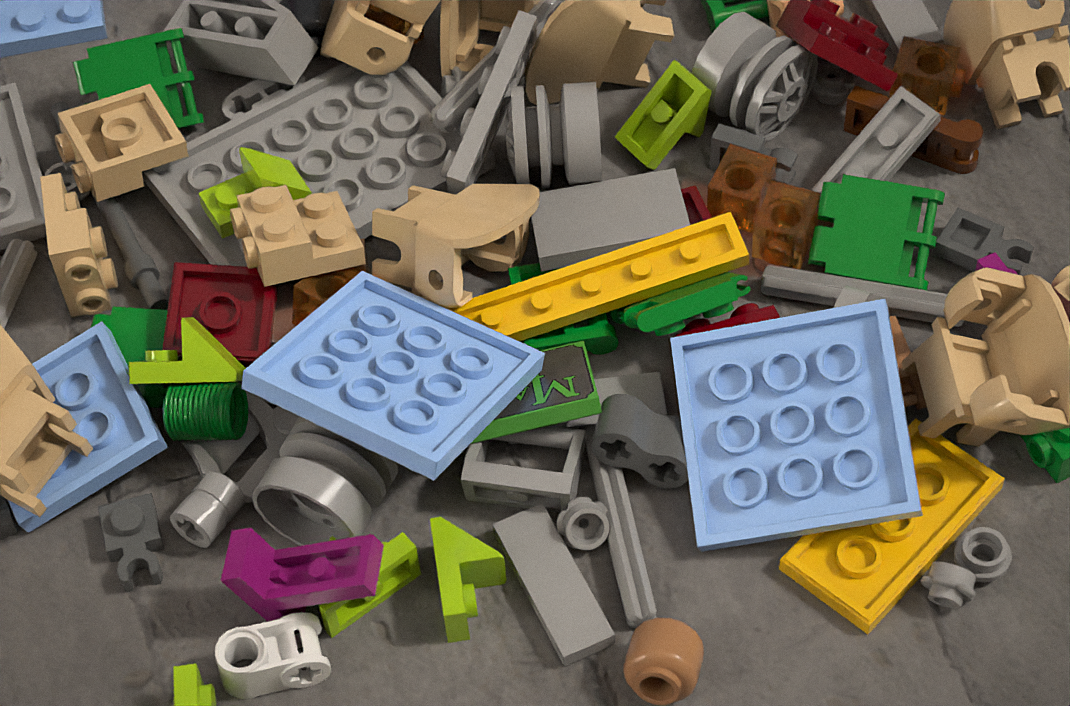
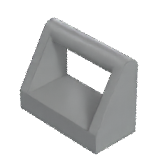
M546 426L492 439L567 449L569 452L562 473L485 462L489 440L470 444L461 475V483L466 500L527 509L543 503L545 509L549 512L560 513L562 510H566L569 501L576 498L587 431Z

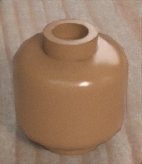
M658 617L644 621L634 630L623 666L625 681L641 699L654 705H667L684 700L693 693L698 682L704 657L702 639L693 628L676 619Z

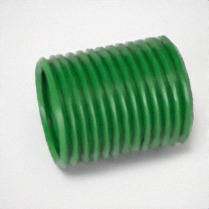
M239 382L172 383L166 391L163 402L165 430L174 441L240 440L246 431L248 423L246 392L242 389V385Z

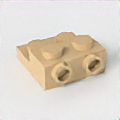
M151 84L58 113L61 134L55 135V142L60 157L64 163L75 162V164L71 165L79 191L81 193L91 191L97 202L144 187L143 171L188 157L187 144Z
M61 173L41 176L48 253L71 317L86 314L94 315L111 310L109 289L117 288V278L112 258H102L107 257L102 227L92 228L86 208L80 209L76 191L67 193Z
M287 185L278 187H262L254 192L236 195L238 208L230 209L233 230L236 239L242 240L247 267L249 269L257 267L264 287L366 264L364 246L338 191L314 193L306 198L293 200Z

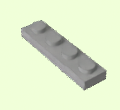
M519 10L512 27H503L496 45V54H499L495 66L494 68L487 66L479 82L478 94L481 95L476 109L469 107L463 117L460 127V135L463 136L460 146L458 150L450 149L445 158L441 177L446 178L447 193L456 195L471 184L476 183L508 109L511 87L518 86L537 40V16Z

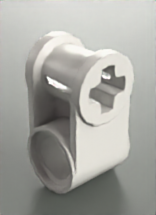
M305 612L293 613L277 620L246 627H236L226 631L219 638L215 646V658L221 683L225 691L232 697L241 700L253 699L257 696L291 688H307L324 681L331 673V666L329 660L322 656L318 639L322 627L318 616ZM298 630L300 633L294 634V631ZM298 648H302L303 653H299ZM242 659L255 660L247 667L237 668L233 666Z

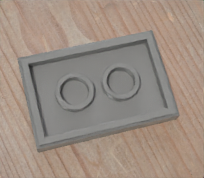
M675 168L539 192L540 204L536 212L531 216L541 271L563 268L690 225Z

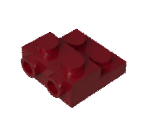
M831 0L789 1L776 27L808 51L889 92L898 74L883 64L887 58V55L884 53L889 43L875 35L879 27L878 25L854 12L850 19L836 14L840 5Z

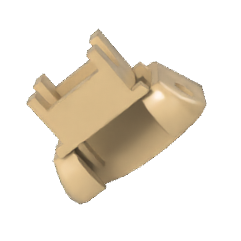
M335 0L323 37L320 54L327 58L333 57L370 75H386L391 73L408 60L414 38L417 39L424 23L441 0ZM369 4H372L412 24L406 34L402 35L365 18L364 14Z
M441 0L440 61L442 78L444 75H452V69L455 66H459L461 71H471L495 47L477 43L480 29L501 32L504 26L512 27L519 10L528 13L540 0Z
M565 0L548 18L531 51L525 72V89L529 101L537 105L536 85L544 86L549 104L560 102L562 85L565 83L596 82V88H600L604 81L647 88L650 83L648 65L643 62L655 40L671 43L674 32L671 18L649 14L642 8L644 4L664 6L667 0Z
M1026 0L952 1L944 25L945 51L968 85L977 84L979 89L983 88L997 129L1021 123L1022 117L1018 107L1020 102L1037 99L1044 117L1061 114L1063 111L1058 94L1062 88L1064 92L1070 90V46L1067 40L1070 33L1068 25L1059 27L1065 11L1064 0H1039L1041 3V8L1039 9L1031 8ZM1049 28L1054 29V34L1051 38L1040 41L1036 40V36L1033 33Z
M471 184L455 195L414 185L409 187L408 202L395 211L380 208L372 211V236L392 241L401 250L400 261L379 258L372 261V275L386 282L411 287L412 293L421 295L424 299L444 308L462 307L472 299V292L463 290L461 265L471 259L477 266L483 269L503 272L521 262L529 238L530 217L536 212L540 204L539 189L531 184Z
M987 267L971 272L960 279L950 289L945 299V308L943 309L945 318L937 317L931 324L934 334L901 361L903 371L919 375L929 418L918 426L920 436L936 438L956 424L967 423L956 433L958 443L980 446L999 431L1032 435L1070 428V322L1063 304L1051 284L1037 275L1021 276ZM960 320L979 323L988 327L981 335L983 341L950 334L949 329Z
M0 325V496L41 517L47 508L40 499L36 498L37 494L72 450L87 457L93 450V447L86 438L72 431L77 423L69 411L53 403L55 397L35 367Z

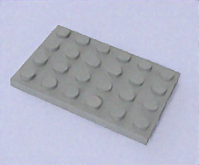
M408 61L397 70L386 75H370L351 65L342 63L186 143L188 157L143 171L142 177L143 181L210 264L247 266L242 248V240L236 239L235 234L223 239L221 238L201 207L198 195L203 190L243 173L239 153L240 147H246L290 160L312 194L338 191L359 238L365 239L372 235V211L377 208L395 211L408 202L409 187L414 185L447 193L446 178L441 177L442 167L449 150H458L463 139V136L460 135L462 121L452 132L444 133L439 127L434 126L430 120L431 112L442 100V97ZM491 149L479 176L496 167L495 154Z

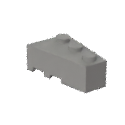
M183 0L164 31L177 28L183 29L185 38L180 40L183 54L187 61L195 68L289 85H296L318 49V46L292 12L275 0Z

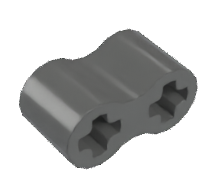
M614 394L603 400L601 405L602 413L598 416L591 445L595 457L610 466L633 469L654 486L676 488L685 484L688 480L681 418L655 413L647 408L641 400L627 394Z

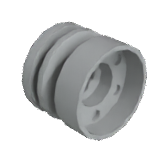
M740 12L731 15L723 21L710 35L700 51L691 73L711 90L709 110L723 118L730 116L732 124L752 134L764 137L766 142L783 132L798 115L815 82L818 61L817 55L808 51L802 45H797L796 42L785 35L776 37L774 29L749 14Z
M596 82L563 84L560 105L549 107L544 86L536 85L537 108H525L523 86L511 87V97L505 114L508 164H510L517 184H530L529 167H541L542 189H550L553 166L561 165L564 167L569 187L602 181Z
M299 416L279 450L280 458L273 459L255 489L252 500L255 509L266 523L282 536L299 546L329 541L331 536L335 537L336 540L362 536L373 518L371 509L379 506L386 495L387 489L398 473L397 462Z

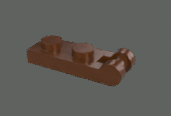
M855 85L847 98L843 131L858 136L890 98L881 93L872 92ZM941 117L938 125L911 156L958 174H969L977 167L978 148L982 142L983 128L974 120L966 119L955 122Z

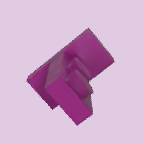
M251 527L232 530L221 582L267 622L293 613L305 612L306 606L375 596L384 545L373 534L275 550Z

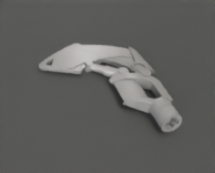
M288 282L278 285L271 347L313 312L294 296L293 286ZM245 390L248 400V423L246 431L240 440H183L181 442L192 457L202 477L200 482L191 491V494L170 515L173 527L184 539L201 548L209 547L243 505L253 502L252 495L273 459L280 458L279 450L299 415L278 405L276 407V404H272ZM259 434L267 449L239 482H235L225 476V472Z

